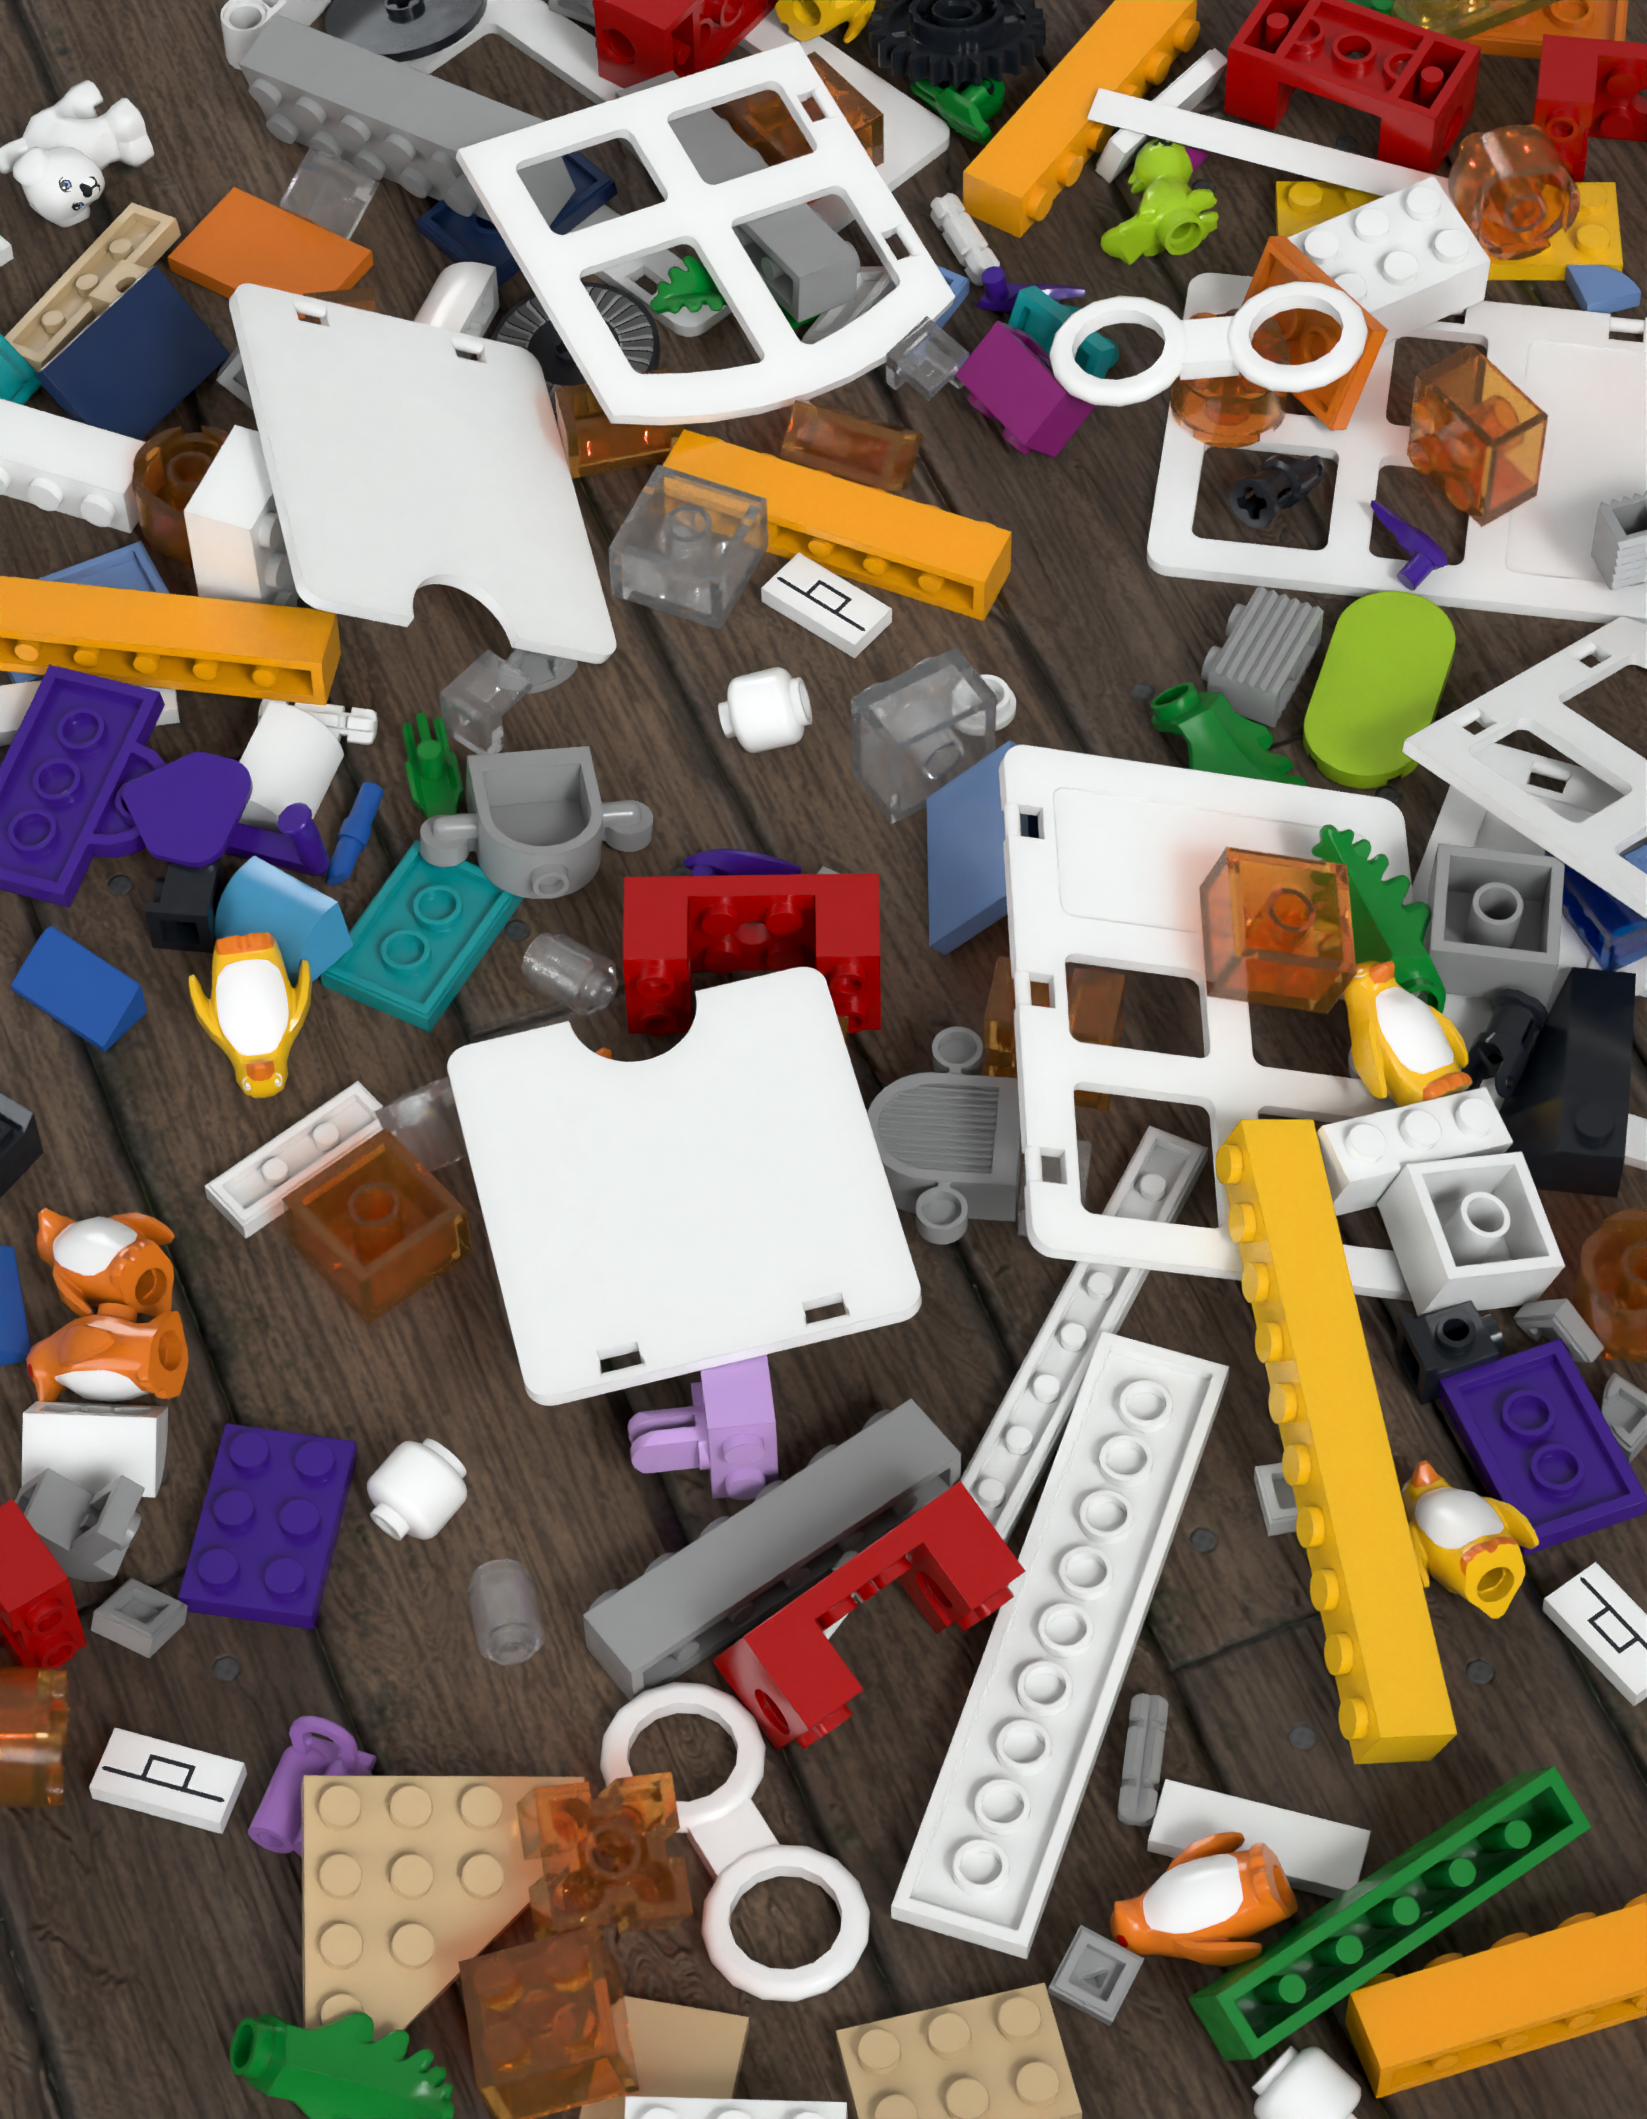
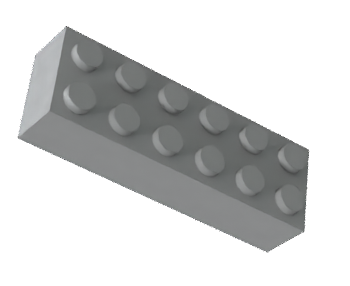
M279 14L273 16L238 63L250 86L248 89L250 95L258 102L267 120L266 127L279 140L288 144L296 141L313 148L316 153L326 160L336 162L340 159L357 166L361 172L372 179L381 180L384 177L401 184L409 193L416 197L426 198V196H430L440 201L444 200L452 210L460 215L469 217L472 213H475L477 216L492 223L493 221L456 160L457 150L545 122L543 119ZM562 156L517 171L549 227L576 190Z

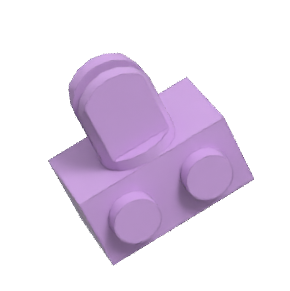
M767 1354L700 1370L701 1382L691 1383L692 1406L638 1412L629 1420L627 1428L628 1437L632 1444L630 1448L631 1462L634 1468L642 1473L700 1468V1470L709 1469L713 1499L725 1497L736 1500L754 1499L767 1485L779 1480L776 1419Z

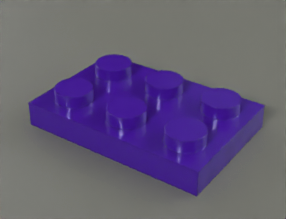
M1561 1338L1439 1380L1437 1394L1491 1497L1513 1505L1528 1519L1536 1532L1539 1545L1532 1550L1519 1545L1522 1556L1646 1514L1647 1495Z
M225 1424L178 1597L179 1601L188 1605L187 1612L307 1629L315 1628L358 1458L356 1441Z

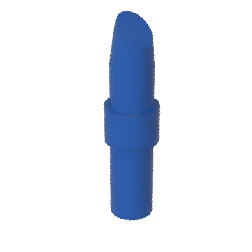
M362 783L351 812L341 825L336 837L337 845L331 857L326 875L327 885H338L349 879L360 852H363L372 833V822L384 796V790L375 783Z

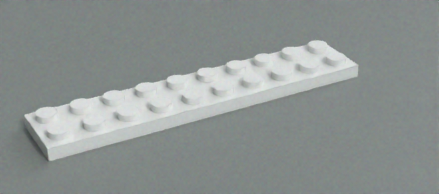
M1101 1331L1018 1558L1025 1572L1008 1585L1014 1597L1000 1607L892 1902L891 1918L1027 1959L1228 1382L1229 1366Z

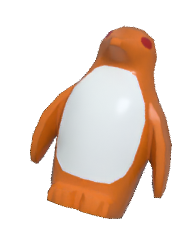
M46 1207L38 1213L39 1230L35 1237L36 1251L40 1259L53 1269V1278L62 1302L81 1318L94 1315L90 1306L98 1308L99 1304L102 1303L127 1305L135 1308L138 1313L154 1317L159 1316L163 1312L171 1311L174 1268L170 1259L158 1245L171 1244L175 1235L165 1224L154 1217L137 1212L114 1215L108 1218L98 1216L82 1221L61 1216Z
M102 1303L98 1306L97 1314L74 1319L52 1335L32 1346L26 1358L28 1373L35 1384L38 1401L55 1402L59 1395L67 1389L72 1390L75 1394L85 1399L94 1401L114 1402L131 1400L147 1394H155L158 1398L168 1400L180 1396L189 1362L181 1315L178 1311L163 1312L148 1323H136L138 1311L135 1308L118 1303Z
M1238 1832L1218 1833L1191 1843L1171 1862L1166 1872L1140 1896L1124 1901H1116L1110 1917V1932L1114 1943L1139 1956L1159 1955L1189 1959L1204 1965L1228 1966L1256 1958L1262 1952V1944L1246 1941L1291 1917L1292 1914L1298 1911V1904L1277 1856L1267 1845L1256 1843L1249 1850L1235 1852L1245 1841L1243 1834Z

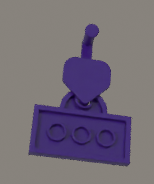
M49 665L0 766V890L70 908L94 856L118 858L140 852L146 847L150 855L156 859L189 867L210 865L217 861L224 853L248 860L255 855L276 867L312 876H323L329 869L330 862L319 830L312 819L311 809L307 804L301 802L293 803L281 812L277 824L283 834L239 823L253 790V782L249 771L242 763L206 752H193L166 764L155 750L146 747L165 706L159 691Z

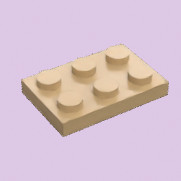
M1045 1983L836 2030V2044L856 2119H1082L1081 2106Z

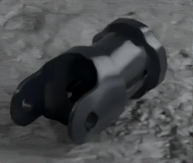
M1285 455L1270 457L1259 466L1255 476L1242 477L1236 482L1235 487L1230 490L1229 499L1233 513L1247 526L1254 528L1265 527L1272 522L1280 508L1285 509L1294 506L1322 481L1324 476L1323 460L1318 455H1313L1305 461ZM1254 490V493L1245 498V495Z
M1505 989L1498 992L1491 1005L1493 1016L1486 1031L1478 1034L1468 1052V1065L1461 1069V1072L1467 1073L1472 1080V1084L1465 1091L1478 1089L1482 1080L1495 1077L1497 1094L1501 1098H1509L1525 1070L1529 1059L1526 1051L1534 1032L1541 1030L1548 1017V1012L1538 999L1513 989Z

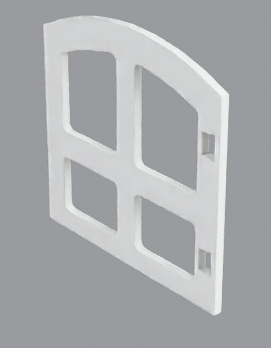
M798 41L457 150V162L608 420L613 424L678 425L709 423L758 415L810 400L848 384L890 360L923 335L952 306L955 299L951 288ZM764 90H773L778 93L811 146L813 153L716 185L704 182L668 122ZM813 97L825 118L812 122L801 102ZM615 138L628 140L665 201L565 235H558L552 232L517 171ZM834 194L840 196L846 203L895 283L896 288L874 307L845 327L814 344H805L796 336L732 227ZM897 234L910 256L897 260L885 239ZM680 244H687L693 247L761 362L721 370L692 373H637L631 367L580 278Z
M1621 616L1405 739L1402 752L1647 919V874L1618 855L1647 836V760L1563 704L1628 665H1638L1647 669V624ZM1592 655L1601 663L1589 668L1580 660ZM1477 721L1485 730L1473 735L1463 727ZM1516 730H1527L1625 796L1582 822H1571L1476 759L1473 755Z

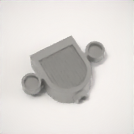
M589 746L468 755L466 772V804L468 813L437 815L427 819L420 828V854L425 861L434 866L452 867L462 863L468 857L469 852L474 851L477 854L478 863L484 875L500 889L524 898L554 899L578 891L594 878L601 862L602 841H606L612 848L623 852H635L648 846L652 840L653 813L648 806L635 800L601 801Z
M958 1026L946 1028L934 1038L932 1043V1067L934 1072L912 1074L892 1082L875 1097L867 1113L895 1206L903 1211L916 1214L917 1231L925 1240L934 1244H950L960 1239L967 1230L968 1218L1012 1222L1016 1220L1022 1152L1018 1078L978 1075L983 1066L982 1040L973 1030Z

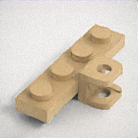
M131 202L4 338L38 372L144 272L150 269L181 236L177 219Z

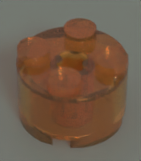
M1536 124L1526 126L1511 125L1500 127L1487 133L1476 132L1463 139L1458 148L1459 156L1455 160L1449 174L1448 191L1455 208L1481 247L1486 249L1490 256L1500 260H1520L1532 257L1551 246L1548 239L1557 233L1561 227L1566 233L1573 225L1580 207L1579 189L1555 145L1541 126Z
M1204 312L1193 315L1190 319L1234 316L1236 313L1214 315ZM1270 317L1254 332L1251 342L1252 348L1264 359L1276 364L1290 365L1291 357L1288 344L1280 334V325ZM1240 372L1239 376L1180 380L1179 375L1171 384L1170 407L1173 418L1179 425L1182 421L1186 426L1194 430L1193 438L1210 446L1240 448L1259 442L1260 434L1273 426L1275 431L1282 424L1287 409L1288 392L1268 390L1249 382Z
M182 426L162 431L143 444L136 453L133 462L132 486L143 536L154 549L166 556L182 560L190 568H193L184 509L230 434L222 429L211 426H201L202 433H183Z
M1647 1208L1627 1209L1612 1214L1603 1220L1602 1227L1595 1231L1591 1237L1590 1235L1588 1236L1582 1247L1572 1303L1573 1307L1603 1344L1604 1349L1598 1356L1604 1359L1615 1360L1619 1358L1631 1362H1647Z
M0 1666V1807L49 1808V1806L64 1805L65 1764H63L64 1744H68L69 1735L68 1670H55L54 1667Z

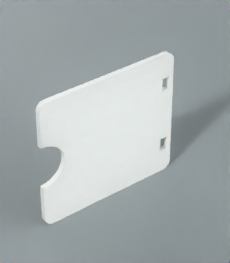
M244 283L239 285L229 299V308L294 585L301 599L318 610L408 627L414 619L413 598L416 590L431 584L448 585L470 594L486 606L502 625L512 648L593 664H602L607 661L616 649V638L543 371L536 357L522 347L256 284ZM297 313L320 318L321 324L301 321L298 319ZM456 350L477 354L478 360L474 361L457 357Z
M796 967L695 991L697 1001L696 1015L686 1036L671 1050L648 1060L624 1062L602 1057L588 1049L577 1038L569 1021L465 1045L457 1049L450 1056L447 1070L525 1389L528 1396L534 1402L545 1406L564 1404L903 1322L913 1317L920 1309L922 1303L920 1283L825 977L819 971L810 967ZM843 1302L845 1315L807 1324L805 1311ZM639 1351L642 1364L602 1373L600 1360Z

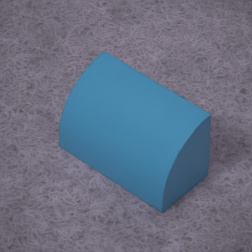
M255 855L233 875L224 889L215 916L216 940L234 935L244 936L249 933H271L277 940L292 988H295L302 960H308L311 980L313 982L354 947L337 901Z

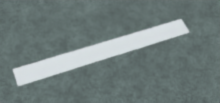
M1102 88L1098 89L1087 117L1088 120L1380 196L1389 195L1433 176V174ZM1434 175L1461 217L1508 229L1518 196Z

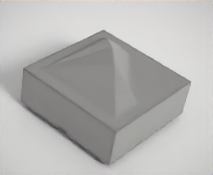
M129 1578L94 1611L91 1631L150 1658L185 1624L188 1605L135 1579Z
M1080 1925L1047 1992L1110 2026L1144 1958Z

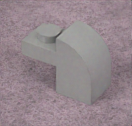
M47 1468L20 1488L15 1503L68 1577L86 1582H101L113 1579L116 1576L129 1544L139 1528L142 1516L135 1511L145 1488L121 1475L93 1494Z

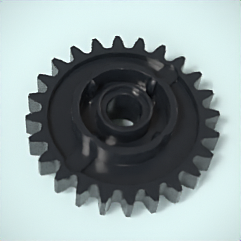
M1035 0L881 1V10L872 11V21L868 22L871 57L878 58L879 67H892V76L894 77L909 74L910 83H915L922 79H930L931 87L939 85L942 81H949L953 88H958L963 81H970L975 86H981L983 78H990L1001 82L1002 73L1019 75L1021 74V65L1034 66L1035 56H1042L1043 45H1046V19H1043V9L1035 8Z

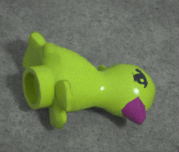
M1155 138L1146 143L1137 153L1134 170L1128 180V184L1133 185L1131 193L1139 194L1143 192V198L1140 201L1136 215L1103 234L1100 244L1103 251L1112 257L1120 258L1124 264L1131 265L1142 254L1146 257L1156 256L1165 249L1172 255L1189 253L1210 232L1216 230L1219 218L1218 213L1215 211L1200 213L1212 208L1217 203L1213 192L1210 189L1200 188L1192 191L1188 186L1192 173L1208 157V152L1199 148H1187L1183 144L1161 138Z

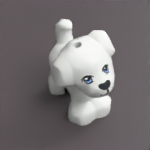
M89 80L72 86L66 95L54 106L32 116L23 137L9 142L0 148V173L8 174L13 171V177L21 183L30 206L42 217L63 228L89 218V205L100 197L105 188V180L101 170L116 161H121L137 168L154 156L153 146L146 133L145 123L138 109L127 98H122L112 105L105 114L99 117L94 107L102 103L103 98L95 84Z

